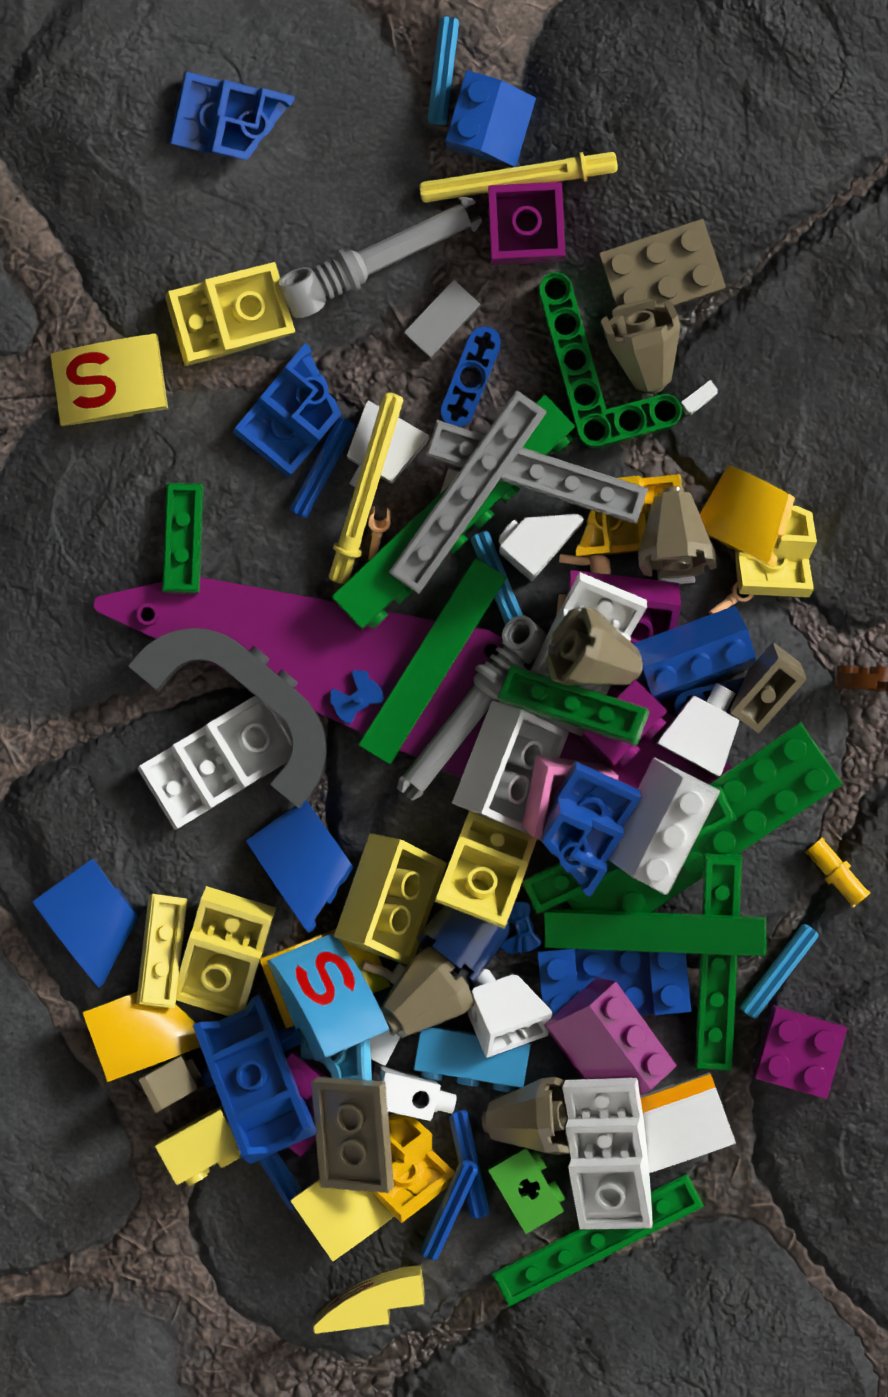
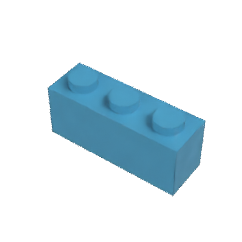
M433 1026L420 1031L414 1070L421 1071L420 1077L425 1079L442 1081L443 1075L457 1077L458 1084L478 1087L479 1081L494 1083V1090L511 1093L515 1091V1087H524L531 1044L529 1042L487 1058L475 1032Z

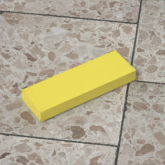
M150 894L148 897L136 1004L169 1009L175 1008L187 899L157 894Z

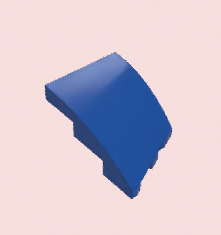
M184 72L168 144L209 154L247 160L264 136L272 130L274 124L284 111L292 105L295 96Z
M306 343L232 431V433L288 479L341 415L335 399L328 392V384L323 374L320 375L311 356L310 346Z
M575 761L557 794L541 839L548 850L559 858L560 864L567 873L570 872L581 885L585 895L591 897L607 872L606 862L624 835L623 826L640 801L641 792L630 785Z
M308 801L301 808L294 806L246 840L307 932H311L316 926L314 920L325 903L330 904L337 894V889L346 881L354 869L339 844L326 829Z
M93 858L32 902L71 955L99 988L105 983L139 916L120 889L113 886Z

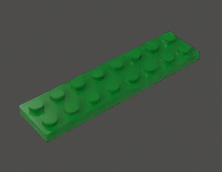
M800 722L708 784L714 788L721 785L737 819L695 840L667 895L633 878L628 873H623L598 885L591 897L583 892L568 899L567 902L573 910L651 913L703 878L704 853H741L841 786L843 782L804 725Z

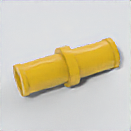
M822 837L805 853L810 856L827 876L825 881L828 884L833 883L848 900L851 907L854 908L870 894V891L849 870L851 865L847 861L843 862Z

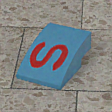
M334 933L267 961L295 1028H302L315 1061L324 1059L390 1030L363 975L339 939L334 937Z

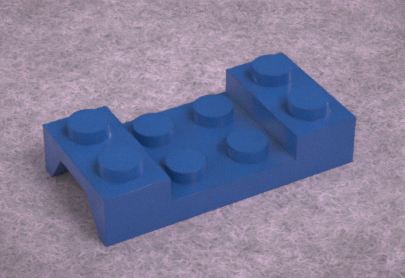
M564 948L537 951L542 1001L552 1011V1017L596 977L616 981L640 1015L691 1012L686 953Z
M260 995L253 997L244 1010L227 1018L213 1022H198L193 1025L243 1159L250 1164L317 1134L307 1104L300 1096L278 1038L280 1034L269 1005Z

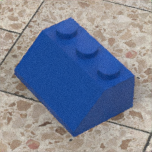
M736 606L633 643L639 649L642 658L643 668L641 675L646 690L658 702L676 696L686 690L700 687L748 669L756 660L748 628Z

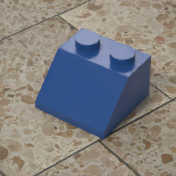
M466 70L447 134L446 149L508 167H516L536 97L502 80Z

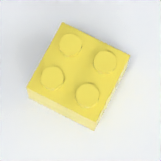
M222 1105L164 1136L155 1145L176 1185L186 1181L188 1186L193 1185L208 1176L207 1173L210 1172L209 1167L218 1163L220 1168H223L239 1159V1155H241Z

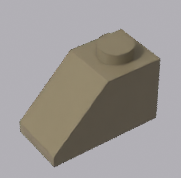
M772 642L748 670L730 708V713L759 734L807 680L801 663Z
M181 1054L146 1072L139 1079V1082L156 1113L197 1090L201 1086L198 1079L202 1078V1073L193 1058L187 1060L185 1054Z

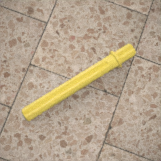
M581 152L579 157L425 181L420 183V194L422 201L427 203L488 193V185L550 183L581 178L586 182L587 177L615 173L618 168L617 158L614 152L584 156L583 152Z
M386 392L382 397L344 527L338 543L333 545L336 553L329 573V579L340 584H345L349 581L355 559L362 554L359 548L403 403V398L394 393Z

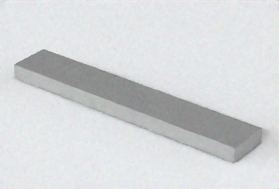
M519 391L515 392L389 572L391 575L420 594L547 413L546 410Z
M437 420L426 457L463 468L485 435ZM521 448L500 478V481L635 525L637 524L648 488L525 448Z

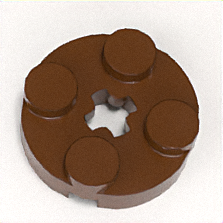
M837 665L835 688L888 691V667L870 666V668H859L858 666Z

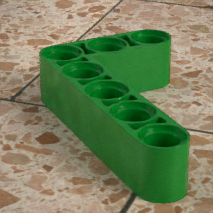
M551 272L545 275L539 286V300L580 444L591 450L600 449L673 428L681 417L682 406L676 397L669 394H661L606 409L572 283L565 274L560 272ZM552 282L560 283L565 289V295L557 300L551 299L546 295L545 287ZM561 317L570 318L575 324V330L569 335L560 334L555 328V322ZM571 352L579 353L583 356L585 365L579 370H571L564 362L565 356ZM581 387L589 388L594 394V401L586 406L580 405L574 398V392ZM660 403L669 404L674 410V418L666 422L659 420L655 415V407ZM624 413L636 415L639 420V427L634 431L624 430L619 424L620 416ZM591 422L598 423L604 429V436L598 441L589 440L584 434V427Z

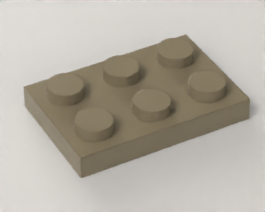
M703 219L599 253V258L616 307L644 299L656 300L658 307H665L664 301L672 302L675 307L726 289Z
M317 1077L311 1082L315 1128L317 1130L316 1144L320 1188L389 1193L394 1188L385 1081Z

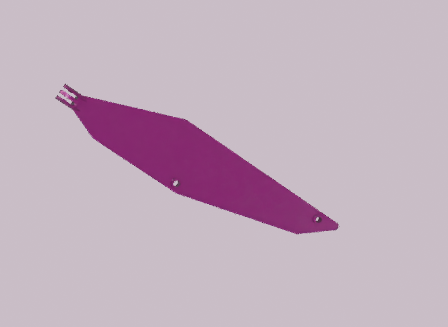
M200 577V594L163 593L162 582L101 595L94 601V608L98 613L155 639L181 629L200 628L222 633L237 641L248 651L254 645L270 659L266 664L267 667L276 674L283 669L298 682L294 689L311 704L317 713L363 734H366L436 622L435 620L385 611L388 616L374 630L367 626L362 631L333 601ZM147 609H152L155 612V616L151 621H144L142 619V613ZM475 628L403 743L400 751L418 758L473 688L474 676L478 673L475 670L476 666L484 665L486 661L489 663L493 661L485 655V648L487 646L500 647L501 649L504 647L501 644L503 641L501 636L488 630ZM208 662L216 667L223 669L221 666L215 663ZM525 663L524 667L530 671L533 664L528 665ZM352 671H366L369 674L368 679H372L380 687L385 701L382 704H370L357 712L352 724L347 725L338 717L334 705L330 702L331 690L336 689L347 696L352 695L358 691ZM610 687L606 695L618 698L622 692ZM487 712L442 767V770L462 778ZM667 712L662 717L666 724L649 742L642 737L637 743V746L640 748L638 753L623 768L617 763L611 769L618 775L619 781L638 789L654 757L706 784L711 783L718 777L656 744L659 737L676 717ZM569 731L559 758L605 764L580 739L581 736ZM727 761L721 775L732 769Z

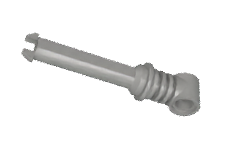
M460 197V204L359 252L353 250L345 252L341 248L337 250L336 256L331 258V264L328 261H324V267L322 268L318 264L315 266L314 272L309 267L298 268L288 272L280 278L278 283L291 315L295 318L310 316L324 307L326 296L329 299H333L335 297L334 292L338 296L343 294V288L346 292L349 290L358 292L361 290L360 285L366 283L368 275L469 227L473 232L476 231L482 222V218L477 216L470 220L465 208L476 204L472 198Z
M517 616L505 625L502 632L503 641L501 642L504 647L502 649L500 647L496 648L495 651L498 655L492 654L490 656V659L493 660L491 663L486 661L484 665L476 666L475 670L478 673L474 676L473 688L403 777H400L397 789L402 793L405 792L410 784L414 785L407 795L412 801L423 795L424 790L487 712L492 700L499 701L498 695L510 666L514 665L526 669L524 667L525 663L528 665L534 664L547 633L531 618Z

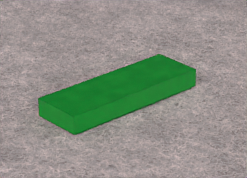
M166 483L163 593L200 594L203 484Z

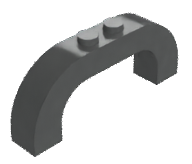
M188 628L167 633L152 641L135 657L128 667L158 691L165 686L180 668L189 663L198 661L215 663L225 669L278 713L291 730L293 749L288 763L270 785L298 808L304 805L322 777L326 763L327 747L324 729L319 716L311 704L294 689L298 684L295 679L283 669L278 674L273 672L266 666L270 659L254 645L248 651L234 639L208 629Z

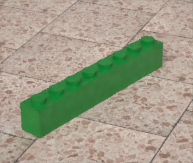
M544 395L536 404L546 410L547 413L522 448L548 455L553 450L559 454L574 440L570 434L576 426ZM499 480L450 549V552L454 554L466 543L468 538L464 534L472 526L475 525L480 529L495 515L490 510L500 500L507 504L521 488ZM449 486L332 596V600L362 631L367 626L374 630L388 616L384 610L394 600L400 605L414 592L413 589L389 572Z

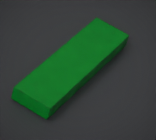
M514 665L510 666L498 695V700L501 703L633 746H637L650 713L648 708L576 685H563L552 681L551 677Z

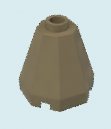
M644 299L620 305L612 311L613 318L610 321L607 316L601 320L603 334L609 348L634 388L646 394L662 391L672 380L680 334L679 318L672 302L664 301L665 307H658L656 300Z
M667 487L662 489L661 494L654 496L638 552L639 567L643 575L652 576V570L660 571V578L672 579L699 576L705 573L704 566L707 564L710 570L717 568L716 553L691 493L684 492L682 487Z
M588 607L580 608L581 611L577 609L569 610L552 635L551 643L557 645L555 654L548 652L546 659L552 681L563 685L625 686L630 685L632 681L640 676L643 663L639 649L598 611Z
M430 946L419 952L408 962L380 1007L390 1029L387 1032L393 1036L397 1034L404 1038L452 1020L464 1014L475 1005L468 984L463 977L460 976L455 980L450 973L455 967L446 957Z
M557 1077L541 1078L489 1102L487 1111H484L482 1114V1125L485 1133H489L492 1140L554 1155L569 1154V1146L565 1145V1142L568 1141L565 1129L568 1116L565 1099L561 1091L565 1080Z

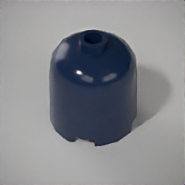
M443 905L418 934L416 939L423 945L428 940L433 945L432 947L435 951L452 963L455 967L452 971L458 974L462 969L469 973L466 977L467 981L475 983L505 942L509 934L510 925L507 921L505 928Z

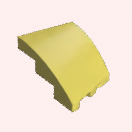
M796 505L792 506L791 513L787 518L785 534L783 537L778 538L775 543L773 554L778 559L774 568L735 550L739 594L810 598L813 591V582L809 558L817 543L812 512Z
M320 1179L290 1200L332 1261H335L395 1217L372 1192L320 1188Z

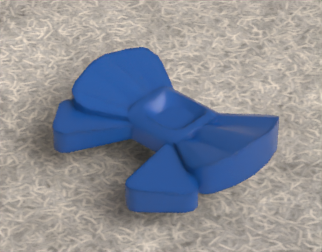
M352 671L358 689L352 695L347 696L336 689L331 690L330 702L334 705L338 717L347 725L352 724L357 712L370 704H382L385 701L380 687L372 679H368L369 674L366 671Z
M528 901L514 903L508 918V922L515 925L517 934L506 940L502 944L501 949L511 955L516 954V952H529L542 945V939L534 932L533 923L530 918L532 904Z

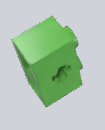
M519 1147L489 1165L488 1171L525 1234L563 1213L564 1210L561 1202L566 1200L556 1181L548 1183L542 1173V1170L546 1169L547 1166L537 1150L530 1152L528 1148ZM524 1179H528L530 1183L535 1181L539 1183V1186H535V1194L530 1195L527 1191L523 1193L519 1191L518 1188H523L522 1181Z

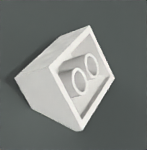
M579 514L528 517L524 518L520 524L513 520L499 536L498 542L501 544L499 554L532 582L579 529L584 519Z
M492 700L452 804L529 834L522 827L536 755L559 758L569 731L522 709Z
M654 757L638 787V790L641 792V799L624 824V835L608 860L633 878L667 895L720 790Z

